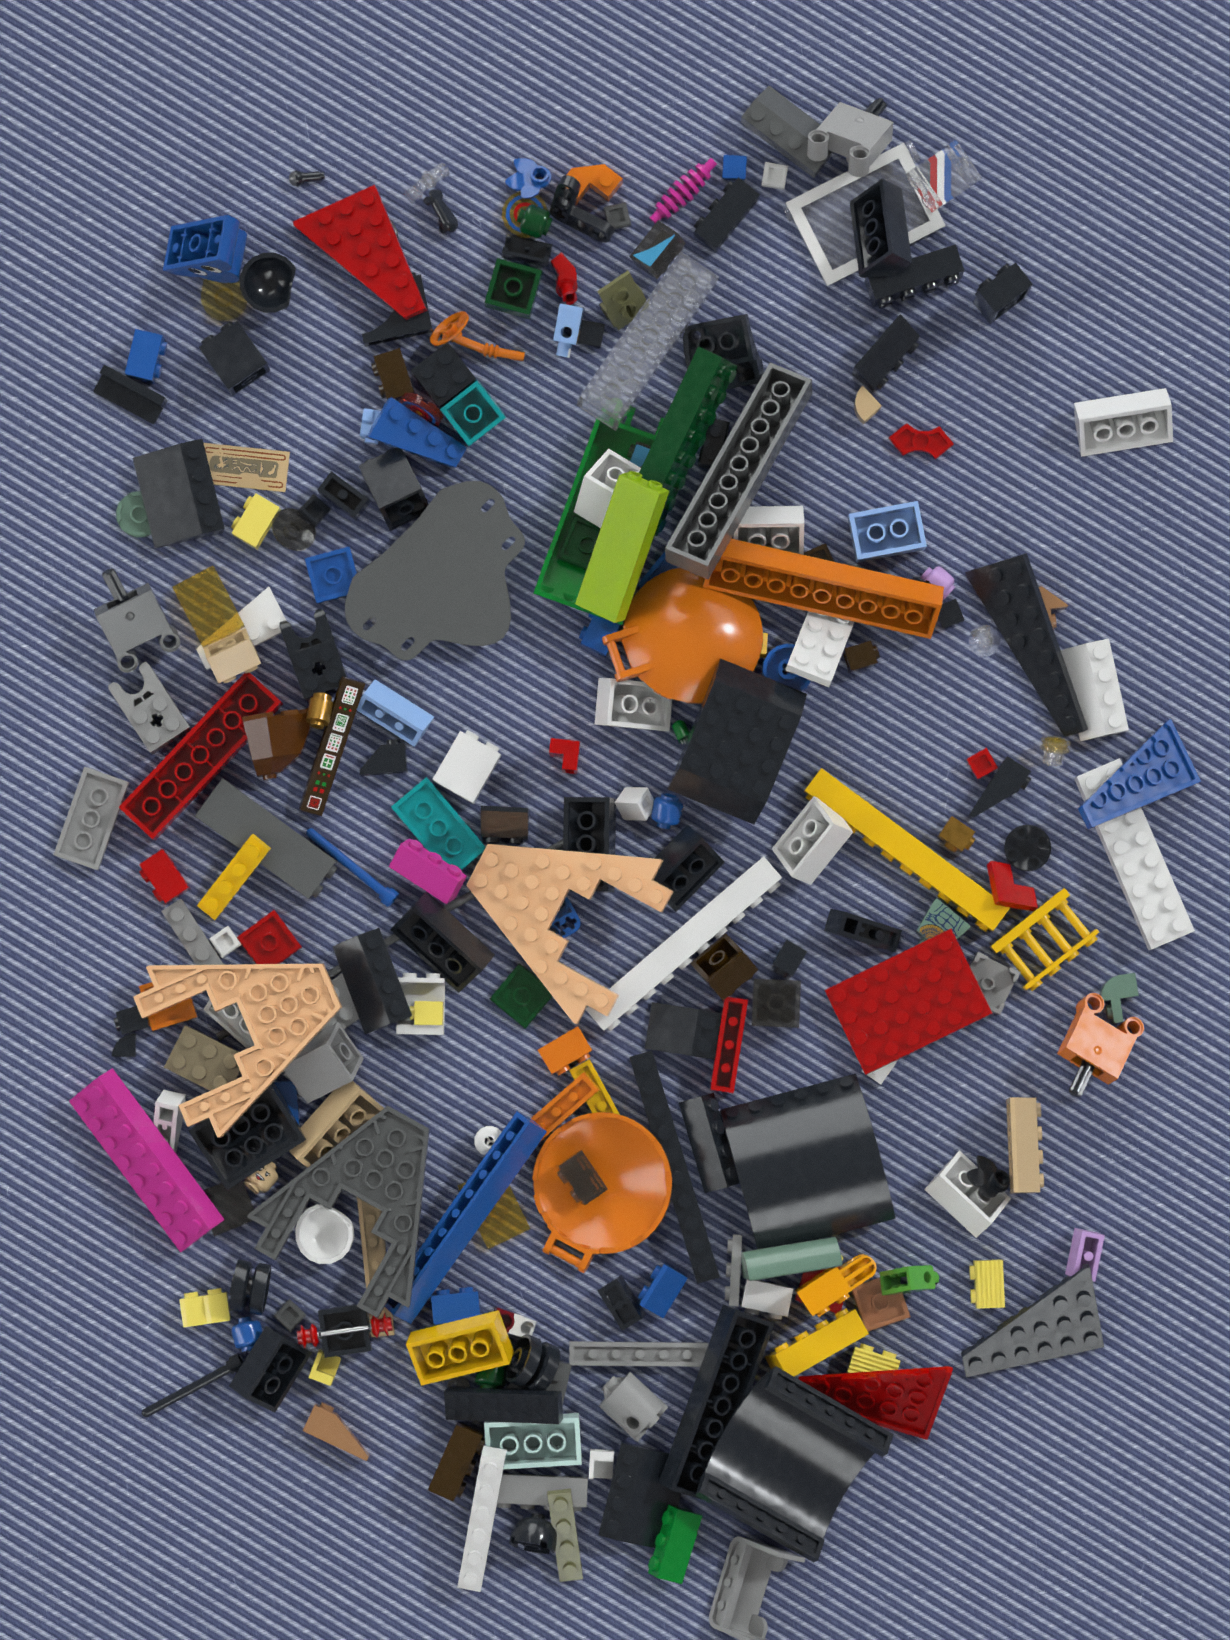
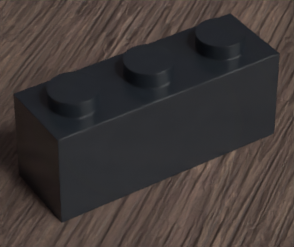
M739 177L735 182L731 180L725 186L723 197L720 200L716 198L709 206L710 213L706 218L701 216L694 225V228H696L694 236L715 253L760 198V194Z

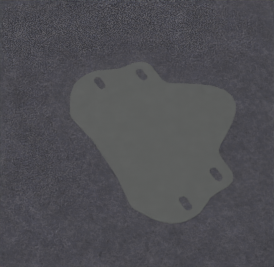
M465 481L441 489L421 516L381 556L353 577L345 601V617L354 633L364 640L382 645L401 660L415 658L430 642L435 640L471 646H486L495 644L503 639L509 630L511 621L510 599L505 580V569L523 550L525 538L509 517L504 499L500 493L491 485L481 481ZM489 499H493L495 504L487 512H483L481 507ZM509 537H514L515 542L507 550H503L502 544ZM371 617H375L376 623L369 630H364L363 625ZM409 637H413L415 642L406 651L402 650L401 645Z

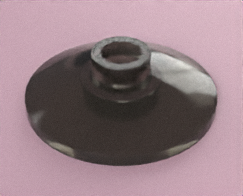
M286 508L280 510L272 520V531L277 541L282 546L293 551L308 549L316 537L315 527L298 514L297 509Z

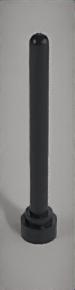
M238 1353L230 1356L229 1360L226 1361V1365L144 1408L142 1416L149 1417L229 1373H237L243 1364V1360Z

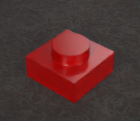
M987 748L966 759L977 780L998 768Z

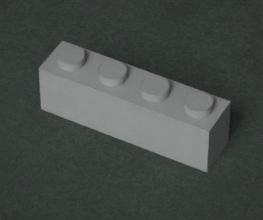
M503 1473L497 1507L511 1508V1504H521V1509H535V1505H544V1510H549L547 1491L571 1488L574 1511H582V1507H587L588 1477Z

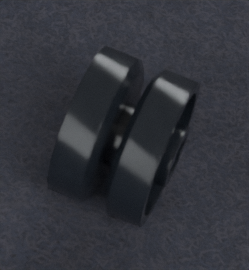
M240 1259L237 1261L230 1288V1311L242 1312L246 1307L247 1299H250V1314L263 1316L271 1278L270 1264L259 1263L255 1268L254 1276H252L251 1261Z
M525 1334L513 1347L512 1359L510 1364L506 1365V1380L519 1387L524 1385L527 1390L545 1391L554 1379L559 1366V1347L548 1342L541 1343L540 1339Z

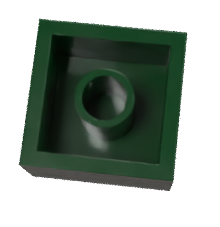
M497 258L484 302L485 307L530 320L542 279V270Z

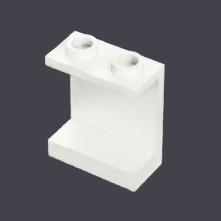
M403 973V978L398 979L409 1009L410 1006H414L415 1001L444 1002L443 1025H414V1020L409 1018L397 1023L396 1034L444 1035L445 978H440V974L426 973V978H417V973Z

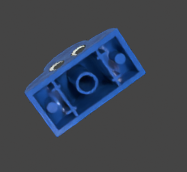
M229 215L171 226L163 271L179 276L201 277L220 283L238 282L247 233L239 229L240 222Z

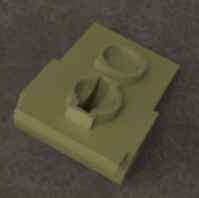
M628 270L597 291L602 300L599 304L602 312L614 328L616 327L618 330L649 310L647 299L639 286L634 282Z

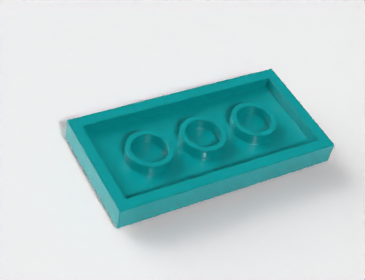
M427 777L391 806L428 851L439 854L442 860L450 865L459 867L461 870L481 855L486 848Z

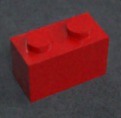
M161 849L139 864L142 868L139 873L146 883L150 881L155 889L152 892L159 902L164 901L168 904L191 889L164 849Z

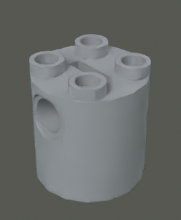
M631 1372L625 1377L613 1376L601 1389L604 1392L605 1399L600 1403L599 1407L637 1442L668 1408L663 1401Z

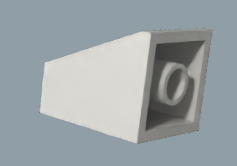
M608 449L584 476L574 512L601 528L618 476L629 471L639 473L641 468Z

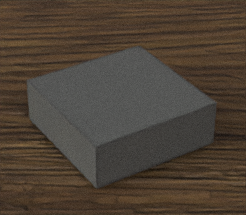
M626 202L603 207L606 221L615 230L631 226Z
M289 1299L277 1311L274 1317L291 1332L307 1314Z

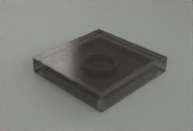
M243 1180L226 1190L222 1183L203 1190L225 1219L212 1229L214 1237L253 1221L247 1217L254 1210V1206Z

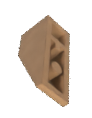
M321 1402L320 1405L315 1404L303 1431L367 1461L370 1454L341 1417L333 1412L334 1407L324 1402Z

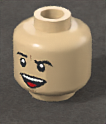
M273 1162L269 1163L245 1178L244 1184L255 1194L259 1192L267 1193L278 1180V1174L275 1171L277 1166Z

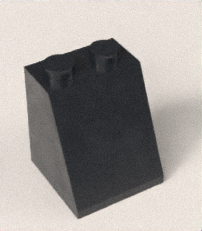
M232 321L225 324L220 329L222 332L216 336L210 335L206 337L199 347L232 396L270 371L267 362L238 321L234 324Z
M397 447L389 449L384 454L368 459L359 465V469L390 531L420 517L429 505L402 449Z

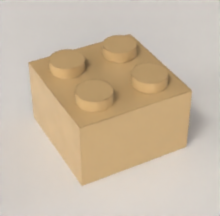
M246 628L203 647L206 659L218 683L231 682L236 679V675L242 672L250 673L258 668L257 665L261 664Z

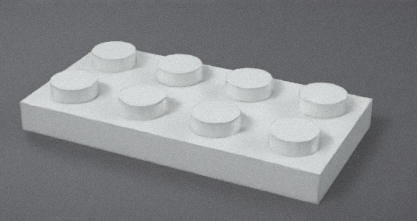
M808 611L785 670L829 687L854 622Z

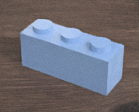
M374 680L364 692L357 711L414 747L425 734L434 716L377 680Z

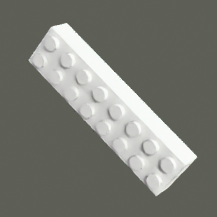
M1120 758L1074 778L1084 802L1122 765ZM1142 808L1096 826L1097 833L1148 950L1194 932L1195 930Z

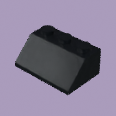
M900 314L854 366L852 375L872 392L876 388L881 390L889 381L886 376L892 370L897 372L904 363L902 358L906 353L911 355L920 345L917 343L920 337L919 334Z
M687 824L655 857V859H661L663 862L654 881L674 891L667 904L677 912L725 862Z

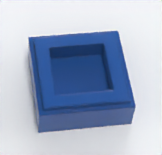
M724 155L722 179L736 180L739 177L745 181L747 156Z

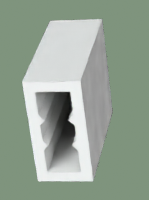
M467 730L466 733L459 732L432 780L474 804L502 755L498 753L500 748L490 742L484 745L477 741L479 736Z

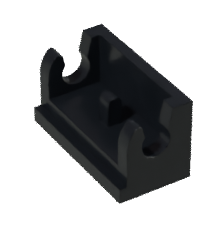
M506 234L502 258L548 268L553 244Z
M622 1275L597 1290L622 1331L646 1316V1313L639 1305Z

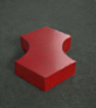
M906 423L888 438L902 456L910 452L921 451L937 459L954 445L940 426L930 431H919Z

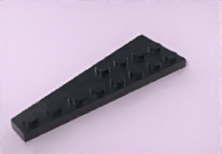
M1027 553L965 572L966 577L1063 736L1066 737L1088 730Z

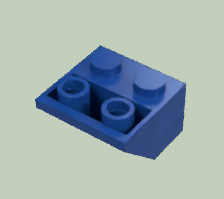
M663 1263L662 1266L656 1265L650 1275L653 1281L649 1287L644 1285L638 1295V1298L641 1299L639 1305L661 1318L665 1317L688 1279L687 1276L666 1263Z

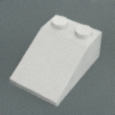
M599 678L594 725L669 731L672 699H667L655 693L645 682L631 680L617 682L613 678Z

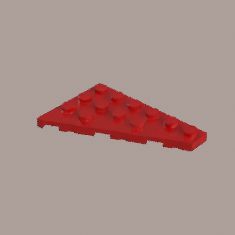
M375 185L293 221L296 229L302 232L404 319H410L427 311Z

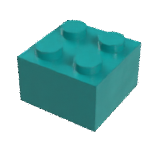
M479 380L440 409L468 446H471L507 418Z

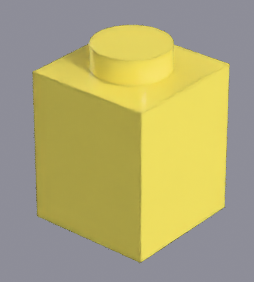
M415 1001L414 1006H410L412 1014L410 1020H414V1025H443L444 1002Z

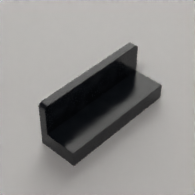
M103 365L99 372L101 377L93 390L94 393L147 422L155 424L168 401L166 397Z

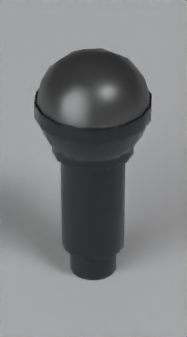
M295 170L289 175L290 184L296 187L304 184V182L325 179L324 172L319 171L303 173Z

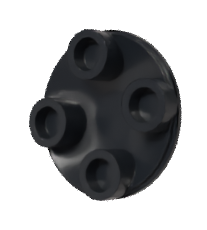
M1018 826L1009 833L1005 840V856L1008 862L1018 870H1037L1050 857V839L1037 826Z

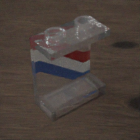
M954 140L944 149L906 174L909 184L918 191L922 203L931 212H934L982 179L957 140Z

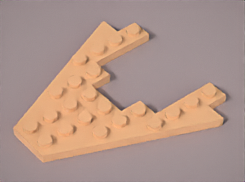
M487 844L466 885L575 1024H579L587 1006L605 1016H609L619 995L559 962L569 940L549 929L569 890L571 889L581 896L591 899L600 881L603 880L659 912L664 911L674 892L654 881L663 862L661 859Z
M324 964L149 965L146 969L154 987L133 996L142 1018H147L207 991L216 1012L235 1003L238 1004L254 1042V1046L234 1054L242 1077L178 1105L187 1127L209 1118L217 1138L222 1137L342 1008Z

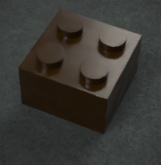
M726 933L690 963L722 1000L731 996L737 988L750 980L758 971V968L745 952Z

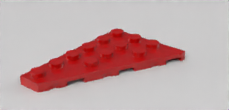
M944 1366L799 1376L798 1379L879 1426L928 1440L951 1378L953 1367Z

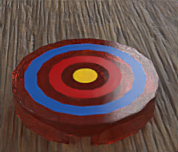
M404 393L399 403L435 427L441 423L443 414L432 402L426 404L423 402L424 398L420 395Z

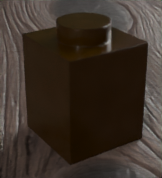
M871 641L844 648L843 650L848 673L875 666L878 663L877 659L880 658L877 646H873Z

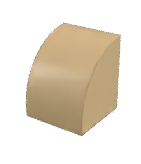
M862 386L856 395L854 410L857 418L864 425L882 406Z

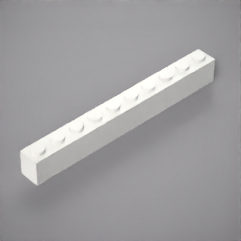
M763 856L609 989L619 995L609 1016H605L591 1007H587L586 1011L603 1031L607 1028L612 1031L621 1023L618 1018L624 1013L628 1016L639 1007L636 1004L642 998L648 1000L657 992L654 988L660 982L665 985L674 977L672 972L679 967L683 970L692 962L689 957L696 951L700 955L710 946L707 943L714 936L716 939H719L728 931L725 927L731 921L734 924L740 921L745 916L743 911L749 906L754 909L763 901L761 896L767 890L770 894L781 885L779 883V880L782 878L780 874Z

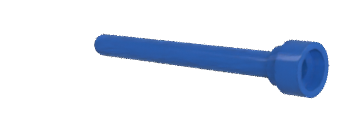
M309 828L306 831V835L378 893L381 903L387 908L397 899L400 893L394 888H385L314 829Z

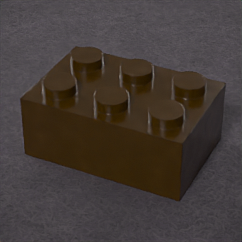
M459 1421L457 1422L428 1491L454 1502L455 1497L461 1498L467 1484L463 1482L465 1475H471L476 1461L472 1460L475 1453L480 1454L485 1443V1439L482 1438L484 1432Z

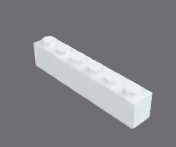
M483 1446L457 1588L481 1592L507 1452L505 1449Z

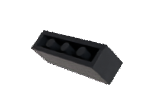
M714 1093L679 1102L704 1193L739 1184L738 1173L726 1137L725 1126L720 1116L719 1104Z

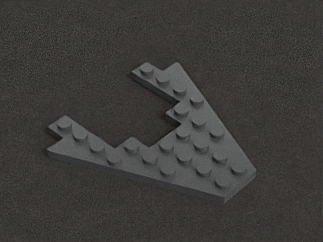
M390 1106L385 1107L248 1214L247 1217L266 1228L254 1249L277 1260L310 1199L332 1209L343 1189L382 1211L371 1232L391 1243L357 1307L379 1318L389 1298L409 1308L412 1299L430 1129Z

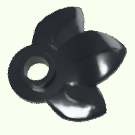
M978 1155L976 1157L978 1168L968 1171L966 1173L967 1178L971 1184L980 1187L982 1196L994 1198L998 1193L1008 1189L1010 1178L1005 1171L998 1170L993 1161Z

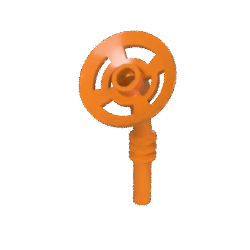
M465 311L454 313L435 328L430 337V342L434 346L451 341L482 353L485 357L488 355V357L491 358L493 356L495 359L502 357L524 361L525 352L499 348V345L494 347V344L489 346L486 343L484 345L462 336V330L469 320V315ZM443 334V339L438 341L440 335Z

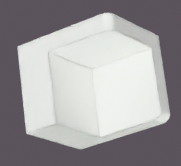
M625 787L615 801V804L624 820L646 821L651 814L654 799L648 787Z
M590 1449L589 1479L612 1478L614 1450Z

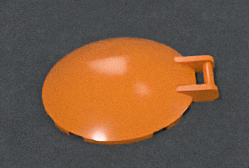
M682 568L671 569L655 576L640 588L632 599L626 619L624 620L623 630L602 637L603 644L607 645L616 671L614 675L616 681L622 682L638 677L662 697L682 701L687 704H701L720 658L754 671L760 658L763 644L762 622L756 605L751 598L703 588V577ZM616 642H622L631 669L625 670Z
M597 1112L573 1118L557 1128L549 1136L537 1156L533 1171L535 1204L539 1214H541L551 1231L542 1252L548 1255L551 1253L578 1268V1271L585 1273L595 1254H611L625 1251L640 1244L656 1230L664 1218L670 1203L672 1175L665 1151L648 1129L626 1116L609 1112ZM557 1240L584 1253L583 1258L581 1259L556 1246Z

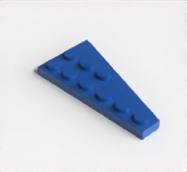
M1167 720L1078 808L1088 830L1201 782L1172 720Z

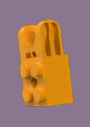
M858 1254L838 1268L833 1267L824 1270L795 1289V1292L810 1315L814 1316L816 1314L820 1317L830 1310L829 1305L835 1301L838 1304L850 1297L848 1294L850 1291L871 1278L876 1272V1263L871 1257L865 1254Z

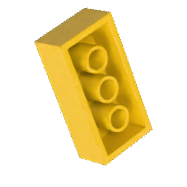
M499 1310L412 1331L406 1342V1347L421 1386L509 1365L514 1353Z

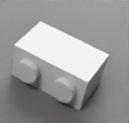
M746 1279L741 1307H745V1312L759 1315V1311L768 1312V1317L782 1320V1316L788 1317L793 1288Z

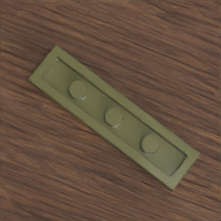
M571 1488L547 1491L551 1525L557 1533L555 1553L559 1581L583 1579V1570Z

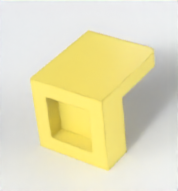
M319 1350L308 1378L331 1386L341 1358L338 1356L324 1358V1351Z

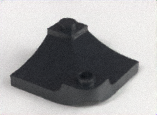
M748 314L692 324L686 328L683 335V347L687 369L697 348L701 347L737 366L736 376L729 383L727 389L759 383L764 374V368L753 339ZM696 331L701 334L699 340L695 338Z

